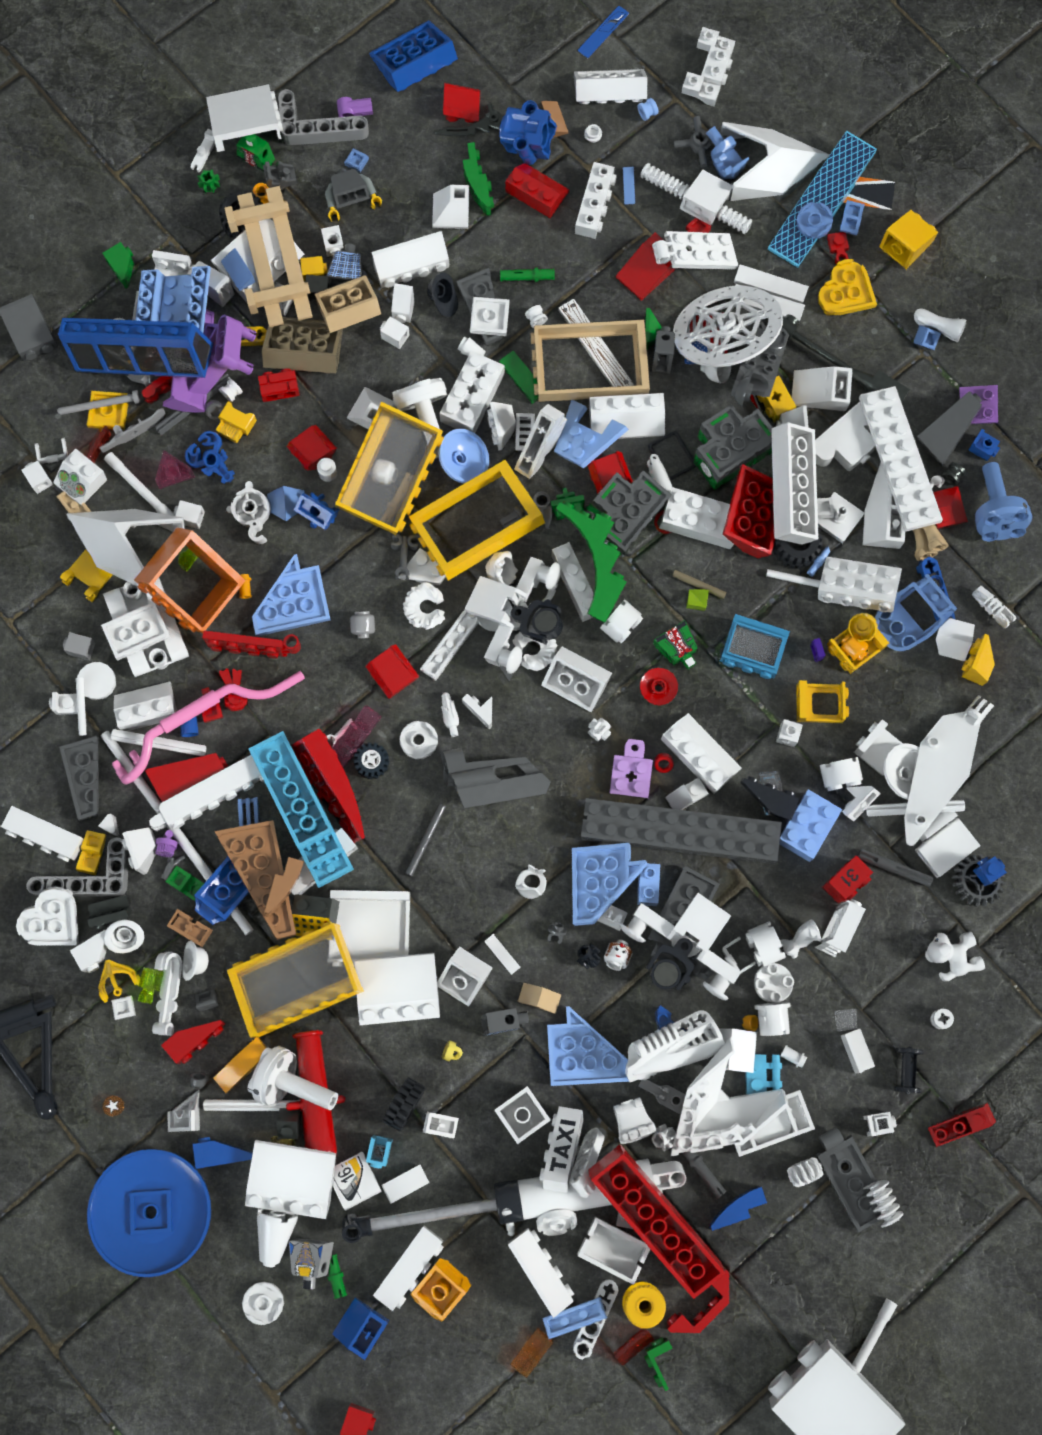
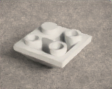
M449 185L434 193L432 228L468 229L469 185Z
M364 387L347 419L369 429L380 403L383 402L395 408L394 401Z
M490 402V409L487 410L489 428L492 429L493 444H497L498 450H502L516 430V420L512 405Z
M143 828L122 833L124 839H122L123 847L129 851L131 856L128 858L131 868H134L143 875L147 874L156 856V838L153 830Z

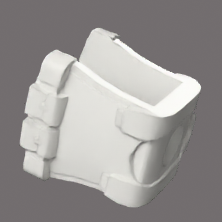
M640 1097L625 1101L621 1105L613 1106L619 1129L618 1138L620 1144L638 1141L656 1131L655 1124L647 1115Z

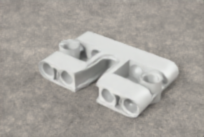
M158 578L154 584L165 593L161 581ZM126 582L123 587L103 593L112 620L152 603V596L149 593H143L139 589L135 594H129L131 589H138L136 585L130 582ZM157 605L171 637L127 656L135 677L156 669H165L169 664L189 657L175 617L172 618L165 613L166 609L162 605ZM157 656H164L161 662H155Z

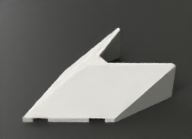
M727 122L722 123L721 136H733L734 139L747 137L765 145L767 149V156L733 183L730 201L784 195L790 187L801 181L830 155L773 129Z
M138 509L66 514L88 553L93 558L96 567L136 586L139 584L134 579L144 566L125 536L129 528L157 524L172 532L177 527L185 529L184 518Z
M731 1038L725 1042L687 1088L671 1156L688 1151L694 1153L719 1149L732 1144L736 1146L744 1145L789 1106L783 1089L729 1097L721 1090L728 1059L735 1054Z

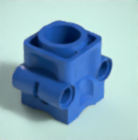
M528 100L522 105V109L507 108L500 124V142L508 153L518 154L527 165L534 164L537 158L549 160L551 153L550 142L555 135L557 125L551 119V114L548 110H540L534 101Z

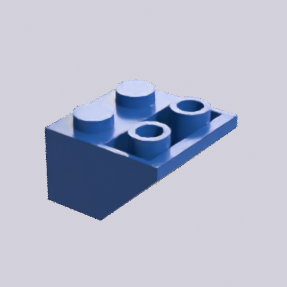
M355 1297L332 1334L347 1349L365 1360L388 1324L389 1319Z

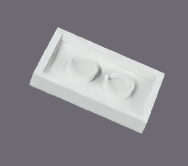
M154 602L101 625L117 661L171 637Z

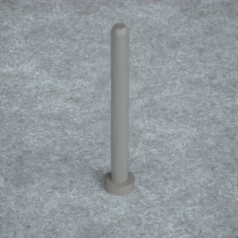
M134 390L132 394L60 407L57 409L59 415L132 401L137 404L140 403L138 391Z

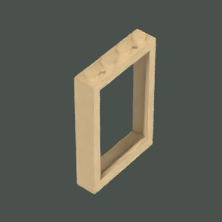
M644 320L534 326V333H531V344H535V350H532V361H536V367H533V378H537V384H534V395H538V402L649 394L650 385ZM633 336L636 386L545 391L542 340Z

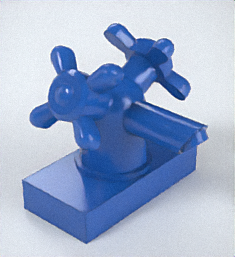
M311 492L310 496L303 493L300 495L294 511L310 520V526L313 529L317 528V525L327 529L330 523H334L339 508L334 506L331 508L326 502L320 501L325 497L324 494L316 496Z

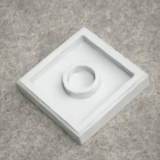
M473 297L470 333L506 336L509 300Z

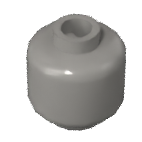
M369 611L354 612V615L350 617L351 633L358 635V638H369V634L375 632L374 615L370 614Z

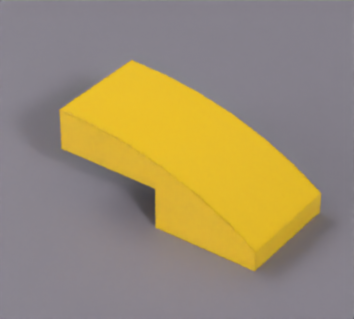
M86 831L81 845L82 852L76 866L78 872L96 876L105 845L106 834Z

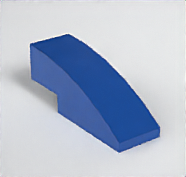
M757 1186L734 1198L714 1217L708 1225L709 1229L713 1231L751 1218L748 1209L767 1203L762 1187Z

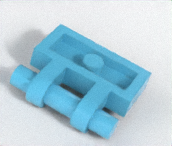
M755 1054L754 1073L745 1072L746 1095L765 1092L767 1087H772V1090L782 1088V1081H780V1069H782L780 1055H772V1063H766V1055ZM766 1069H772V1081H767Z

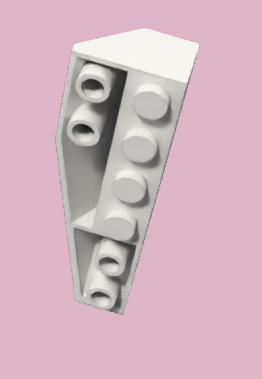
M880 462L864 511L863 545L900 549L905 542V530L882 463Z

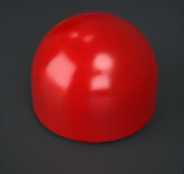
M660 753L655 757L654 766L658 772L667 773L672 770L674 764L669 754ZM661 760H667L669 765L666 768H661L658 763Z

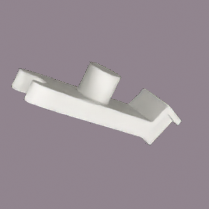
M207 129L205 132V138L201 146L197 148V153L191 163V169L194 170L197 167V172L202 170L215 145L213 132L210 129Z

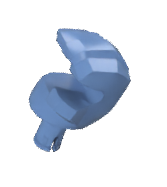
M714 126L706 133L715 145L711 151L714 167L722 180L734 179L743 171L749 158L747 157L742 160L734 149L737 143L733 136L724 139Z

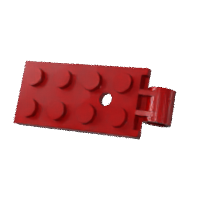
M203 631L202 636L210 650L221 652L224 649L234 654L248 652L251 656L264 654L269 658L277 659L278 656L287 657L288 653L296 654L301 649L297 636L293 634L287 635L283 641L212 631ZM291 641L297 642L294 647H288V644Z

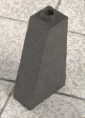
M970 391L966 393L917 436V440L941 466L946 463L982 407V400L976 393L972 394Z

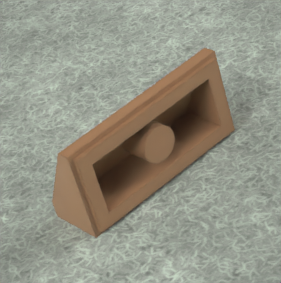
M541 101V110H548L551 114V119L557 125L554 137L568 134L558 102Z

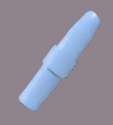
M828 546L816 557L814 563L807 571L809 576L813 577L819 567L824 564L826 556L830 554Z

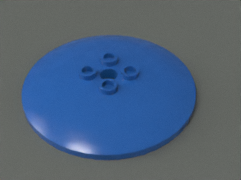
M157 1149L136 1151L112 1163L94 1185L87 1208L88 1230L98 1253L115 1269L138 1277H154L167 1274L189 1261L202 1245L211 1220L209 1191L198 1170L181 1156ZM149 1206L155 1207L157 1211L154 1218H149L146 1215V1209Z

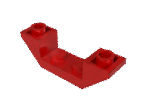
M725 1268L726 1274L712 1284L721 1295L713 1297L707 1304L709 1307L704 1312L700 1311L693 1318L695 1321L693 1324L681 1312L678 1315L674 1313L667 1320L668 1325L666 1328L669 1332L700 1333L729 1304V1272Z

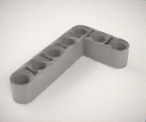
M288 89L282 90L279 93V115L283 128L281 134L284 143L287 145L363 140L369 135L368 122L363 116L297 120L294 93Z
M113 838L108 842L106 876H36L28 880L27 890L31 894L39 896L44 889L54 887L55 883L61 882V888L71 890L73 896H122L126 893L128 886L129 851L122 847L121 851L115 852V845L122 843V839ZM121 862V869L114 872V865ZM37 882H41L42 884L41 889L39 891L34 890V886ZM76 882L81 883V888L78 891L73 890ZM96 882L101 883L98 891L93 890V885ZM120 882V889L113 891V884Z

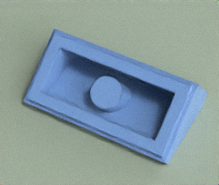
M236 248L231 250L221 260L222 265L239 291L255 283L252 273Z

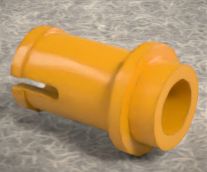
M241 574L246 581L239 588V598L249 599L252 597L250 589L251 578H249V574Z

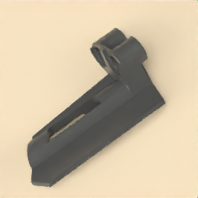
M461 748L441 751L444 783L446 787L453 786L457 790L463 808L546 794L551 783L526 757L466 762ZM517 765L524 772V774L498 778L495 774V769Z

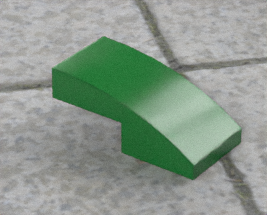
M177 865L165 881L194 901V895L204 884Z

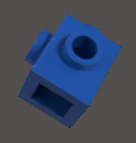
M986 856L977 863L979 866L973 870L984 886L991 884L1007 873L1004 863L995 856L990 859Z

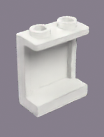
M702 170L683 196L680 209L711 225L721 206L726 200H729L733 185Z

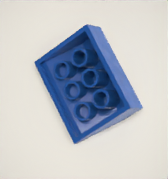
M430 21L419 25L369 53L388 83L397 92L405 90L413 83L420 82L424 77L436 73L437 70L444 66H449L458 59L453 41Z

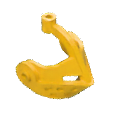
M111 960L105 961L98 986L99 996L104 1003L108 1002L109 999L105 990V981L108 977H110L114 987V995L120 996L122 993V988L118 987L115 980V973L129 974L134 985H142L140 976L137 975L133 968Z

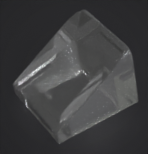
M856 1009L834 1011L837 1031L857 1029Z

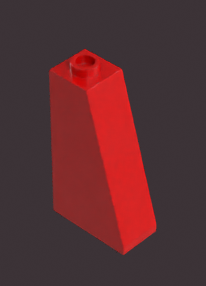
M217 753L149 768L145 772L159 798L164 802L228 767V764L223 756L219 757Z

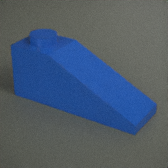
M210 1137L198 1139V1143L193 1144L196 1169L252 1160L253 1152L217 1140L211 1141Z

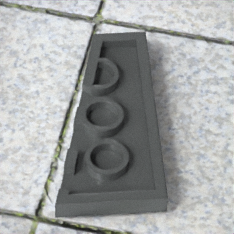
M489 268L456 281V285L470 314L472 313L473 297L495 298ZM481 334L486 346L503 339V336Z
M94 736L59 747L79 821L99 815L98 736Z

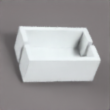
M594 1217L587 1231L590 1237L589 1239L584 1238L577 1255L634 1285L642 1268L637 1262L639 1260L644 1264L650 1248L644 1241Z

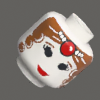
M618 940L609 943L604 955V960L609 968L620 971L628 966L632 957V949L626 941Z

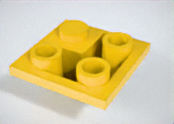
M987 634L977 638L975 643H972L968 652L971 655L968 660H965L961 668L964 671L962 674L963 678L981 686L988 682L995 665L989 635Z

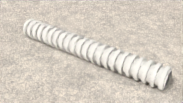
M650 163L643 167L641 171L642 179L650 180V183H655V186H660L661 189L664 188L666 192L670 191V194L674 193V196H679L681 200L690 188L688 184L684 185L683 181L675 180L674 176L670 177V174H665L664 171L661 172L659 168L651 167ZM722 205L715 216L719 221L723 220L724 224L732 225L733 229L737 228V231H742L743 234L747 233L752 225V219L748 220L747 216L743 217L741 213L733 212V209H728L726 205Z

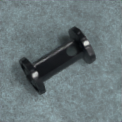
M912 1047L896 1048V1052L902 1054L901 1086L895 1087L894 1091L905 1092L906 1094L922 1093V1089L916 1088L917 1055L923 1054V1050L913 1049Z

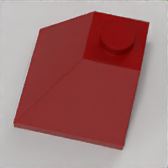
M958 486L933 492L943 519L941 523L935 524L938 530L968 522Z

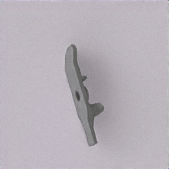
M158 409L152 416L142 421L137 419L139 423L129 426L124 432L119 425H115L113 430L116 435L110 442L101 446L100 449L104 453L155 427L166 414L164 409Z
M649 1080L640 1081L638 1087L653 1094L659 1104L681 1115L686 1094L669 1085L658 1086ZM674 1097H678L680 1099L678 1105H675L672 1100Z

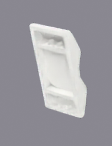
M800 1090L786 1094L789 1106L744 1145H735L739 1157L815 1129Z

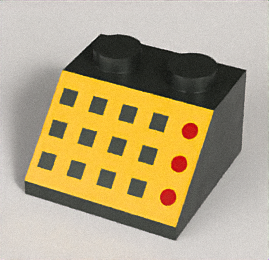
M295 894L292 916L296 936L303 937V933L306 931L321 929V925L327 922L336 924L340 901L332 898ZM332 936V937H330V938H328V939H325V940H333V941H334V936Z

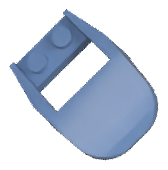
M926 574L925 578L916 583L913 582L897 592L893 612L878 611L875 619L878 624V630L889 642L887 646L895 651H905L932 636L957 608L929 574ZM915 590L940 618L925 631L920 628L900 604Z

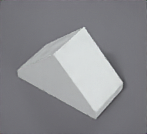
M427 1112L423 1132L455 1138L459 1118Z

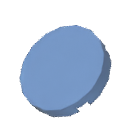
M810 202L804 205L798 212L797 228L807 238H821L827 235L832 227V212L823 203Z

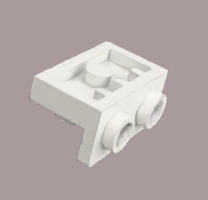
M153 250L154 270L158 269L164 276L187 275L189 268L192 266L189 256Z

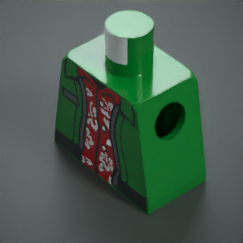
M255 134L242 136L237 143V157L263 172L265 162L269 161L271 166L275 161L268 142Z
M685 620L654 639L653 645L673 666L682 661L688 670L697 664L692 657V654L697 650V645Z

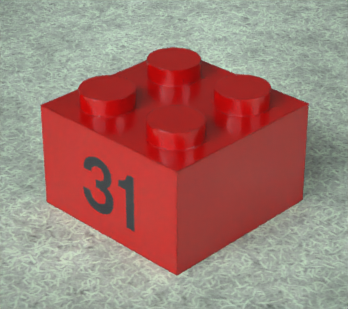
M856 855L832 876L822 888L838 904L842 901H850L858 893L856 891L857 888L860 890L871 881L869 876L873 871Z

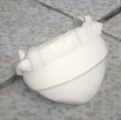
M509 551L494 553L486 564L488 578L509 586L514 583L516 579L515 574L518 572V569L515 568L512 554Z

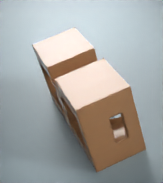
M177 909L167 926L203 947L213 930L198 921L195 924L192 923V917Z

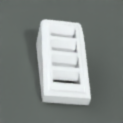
M516 413L515 451L523 450L524 445H519V442H526L528 438H519V435L530 434L535 422V414ZM520 420H530L531 424H520ZM520 427L530 428V431H520Z

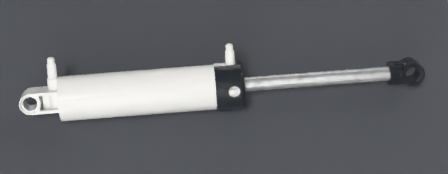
M649 1159L635 1161L661 1192L662 1190L681 1187L686 1182V1175L682 1164L678 1161L651 1165ZM540 1177L523 1180L516 1179L495 1183V1198L372 1219L371 1215L360 1217L356 1214H349L342 1220V1237L346 1242L355 1243L361 1237L373 1236V1231L491 1211L498 1212L499 1223L501 1225L506 1224L508 1235L513 1236L515 1234L514 1222L538 1218L544 1213L554 1210L579 1211L612 1204L597 1186L588 1197L582 1198L571 1184L569 1185L568 1193L543 1189V1181H540Z

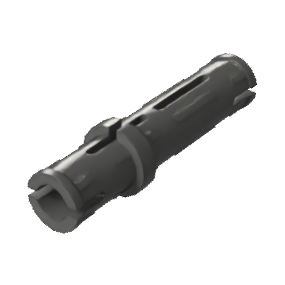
M682 1152L690 1163V1168H694L716 1199L727 1192L703 1162L704 1158L702 1156L699 1157L696 1152Z

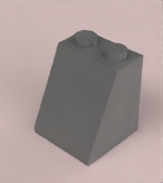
M32 294L0 307V315L23 361L33 360L38 355L49 353L58 347L42 310Z

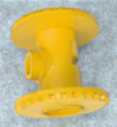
M634 1283V1285L632 1284L627 1288L623 1295V1310L633 1325L647 1329L656 1326L663 1319L666 1312L665 1299L661 1292L651 1283ZM646 1300L649 1302L647 1308H639L642 1301Z

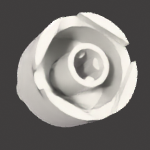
M624 599L600 629L616 643L618 641L622 643L630 635L629 629L632 628L634 630L642 621V614Z
M858 757L820 765L824 788H827L828 791L841 789L842 784H846L847 787L860 785L861 780H863Z
M770 921L748 930V933L745 934L749 948H754L755 950L754 959L758 967L761 965L765 967L786 958L785 953L780 950V947H782L774 927H771Z

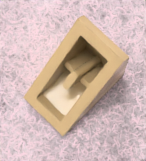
M523 983L518 1002L556 1014L561 994L543 987Z

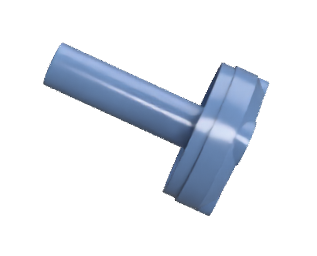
M989 462L982 467L990 501L980 506L975 513L977 531L982 536V539L987 542L1022 537L1032 521L1031 509L1025 499L1006 495L999 464L997 462Z

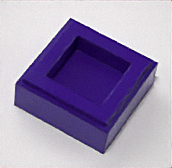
M817 638L810 644L816 662L822 661L826 656L821 640Z

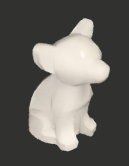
M812 919L799 927L793 940H780L784 952L793 959L798 956L800 948L807 947L813 941H822L819 929Z

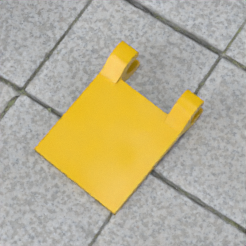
M85 549L74 564L62 573L60 579L67 586L72 583L74 577L88 585L89 588L85 591L84 595H86V599L93 602L98 596L99 591L113 574L96 567L90 553Z

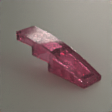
M367 705L363 707L355 721L351 722L343 736L337 740L332 748L336 751L343 769L382 717Z

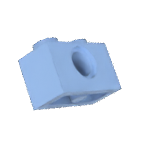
M647 863V866L638 875L637 905L641 903L647 906L658 905L660 864Z

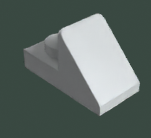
M466 694L462 698V703L490 729L492 727V697L480 707L481 703L475 696L470 697Z
M698 777L686 785L683 784L665 798L672 809L683 810L706 797L709 793Z
M872 786L847 787L846 789L855 799L849 801L842 812L852 821H855L881 793Z

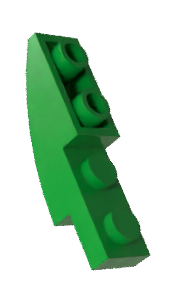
M475 142L468 143L469 159L463 160L466 184L469 185V191L481 210L486 215H491V208H494L493 197H489V192H492L491 181H487L486 174H482V167L477 163V160H480L479 149H475Z

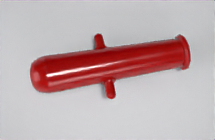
M313 1030L293 1034L292 1037L296 1039L299 1077L328 1089L321 1043L323 1031ZM338 1095L336 1104L344 1103L346 1100L345 1096ZM302 1098L299 1101L287 1103V1110L300 1109L302 1111L305 1148L332 1152L337 1155L332 1111Z

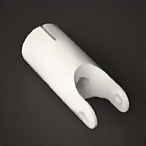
M652 454L647 462L650 476L670 492L672 484L666 469L658 455Z

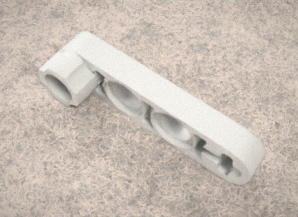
M598 1128L591 1129L585 1135L569 1178V1183L582 1198L588 1197L596 1189V1186L590 1180L588 1169L596 1164L605 1138Z
M610 1279L602 1281L594 1299L598 1298L599 1295L604 1297L606 1292L603 1289L604 1285L612 1284L614 1292H609L607 1296L610 1302L607 1303L602 1299L603 1304L606 1306L605 1312L607 1316L618 1293V1286ZM606 1319L595 1323L597 1331L594 1334H588L585 1327L580 1328L573 1344V1351L577 1358L583 1360L586 1357H590ZM582 1333H583L587 1338L593 1339L592 1342H590L589 1340H586V1339H584L583 1337H581ZM586 1344L587 1352L579 1353L578 1345Z

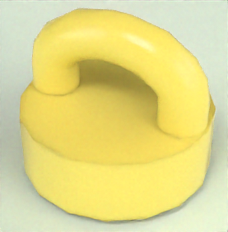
M449 1040L443 1050L442 1059L448 1062L451 1059L457 1060L462 1056V1049L457 1047L455 1042Z

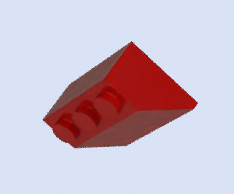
M525 163L515 167L505 181V192L548 218L553 216L570 192L568 188Z

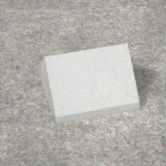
M719 1029L724 1043L731 1038L735 1049V1054L728 1059L726 1070L754 1073L757 1032Z

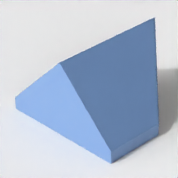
M282 486L268 493L267 499L271 507L270 513L285 521L298 514L294 511L300 495L305 493V491Z

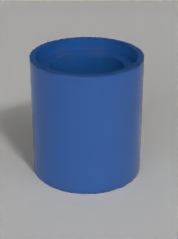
M197 716L180 726L182 737L199 735Z

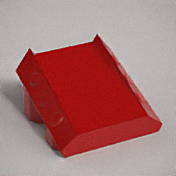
M444 83L443 115H446V119L449 122H456L459 118H463L468 123L479 121L480 90Z
M317 425L310 426L286 446L307 471L316 470L318 462L323 458L331 459L337 449Z
M616 451L595 461L592 460L587 465L590 471L589 476L595 484L597 495L616 472L630 484L633 482L622 452Z
M396 644L390 646V648L372 661H369L365 666L388 699L419 678L417 672Z

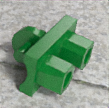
M565 487L562 488V494L556 495L557 500L550 501L552 512H554L556 519L560 520L566 517L555 511L559 502L563 503L566 501L574 506V510L580 512L583 510L585 499L584 495L575 496L574 491L567 492Z

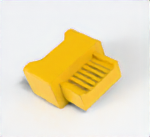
M228 401L218 416L220 424L216 428V432L237 444L243 434L248 436L257 420L254 414H244L233 408L232 403Z

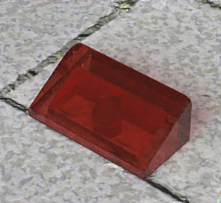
M104 425L98 429L83 454L93 463H95L102 451L100 447L105 445L111 436L107 426Z
M642 1328L614 1352V1357L621 1365H625L654 1340L653 1336L647 1329Z

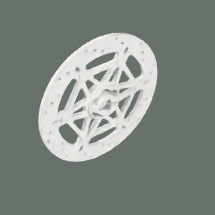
M750 286L719 288L701 295L683 309L673 329L675 333V346L683 357L699 365L724 367L739 364L761 354L776 340L783 325V314L778 301L762 289ZM732 298L730 302L707 308L712 303ZM744 299L753 300L762 305L764 309L756 310L743 301ZM734 307H736L735 313L731 312ZM727 308V310L725 311V313L716 312V311H719V310H722V309ZM741 308L751 312L740 315ZM695 315H699L700 319L695 331L687 333L691 320ZM768 318L766 330L760 337L756 336L761 320ZM704 320L710 323V325L701 329ZM755 323L752 331H749L745 328L746 326ZM715 337L713 344L705 340L706 338ZM731 338H735V339H738V340H739V341H736V342H733V343L728 344V342L730 341ZM724 339L722 344L719 345V340ZM698 341L712 349L710 353L700 351L691 343ZM749 344L748 347L742 350L723 354L725 350Z

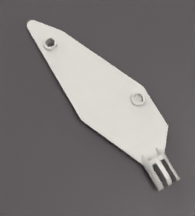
M979 695L965 712L943 715L920 743L904 816L906 843L909 846L916 844L970 775L980 723L994 707L990 703L980 714L987 704V700L983 699L974 709L981 699Z

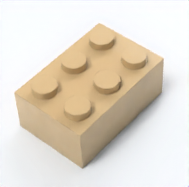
M366 275L315 294L319 310L330 333L381 315L378 299Z

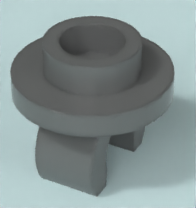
M557 922L548 925V941H551L552 936L556 935L559 938L558 944H561L567 929L563 924Z

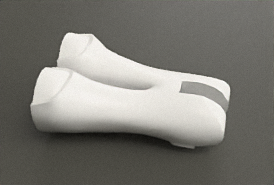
M917 309L914 313V320L919 326L933 328L957 343L967 321L959 318L941 317L926 309Z

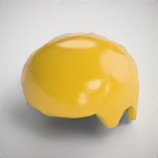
M868 613L856 614L849 621V633L852 637H854V634H859L861 639H857L859 642L871 641L877 633L878 624L876 619Z

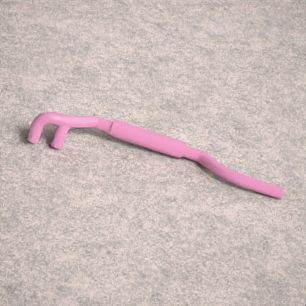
M298 671L277 685L264 690H251L236 684L224 685L216 691L211 690L177 712L160 720V724L145 734L140 757L135 750L129 752V756L135 765L129 773H127L118 760L114 761L112 766L116 770V774L121 782L126 785L130 784L145 770L151 756L153 740L164 732L166 734L216 705L220 702L219 699L230 693L248 699H268L282 693L305 679L301 671Z

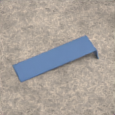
M623 167L624 204H635L634 167Z

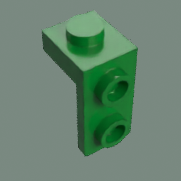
M660 1337L651 1342L652 1346L645 1349L648 1355L644 1356L649 1368L654 1367L657 1373L653 1377L658 1387L663 1386L664 1390L667 1391L669 1388L654 1358L673 1348L668 1338L663 1339V1337Z

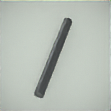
M438 805L405 874L413 876L446 806Z

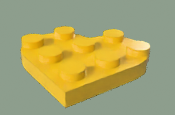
M844 259L838 262L831 272V280L827 281L819 291L818 303L828 316L844 315L871 309L877 305L865 267L853 262V259Z

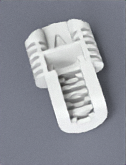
M700 1010L673 1024L670 1023L667 1027L664 1026L661 1030L658 1029L655 1033H650L647 1037L644 1036L641 1040L638 1039L630 1044L625 1070L629 1082L638 1079L645 1081L657 1073L708 1059L714 1056L725 1044L722 1034L710 1014L706 1011Z

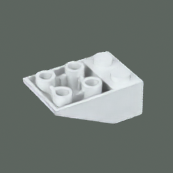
M824 367L794 370L792 399L795 405L799 407L807 406L808 408L846 411L850 404L852 368Z

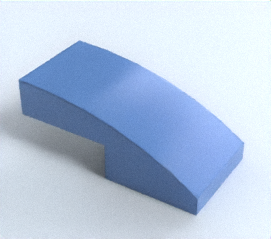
M847 200L840 232L857 236L865 204Z

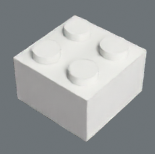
M528 1086L495 1109V1112L517 1144L550 1121V1118Z

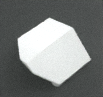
M949 618L937 632L936 644L938 654L965 661L972 645L975 625Z

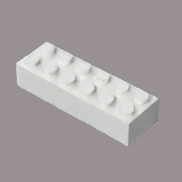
M787 422L771 428L774 538L797 544H805L818 540L815 430Z

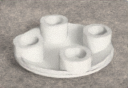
M777 963L765 967L762 966L754 978L756 993L761 999L770 1003L784 1001L791 994L794 985V979L788 969Z

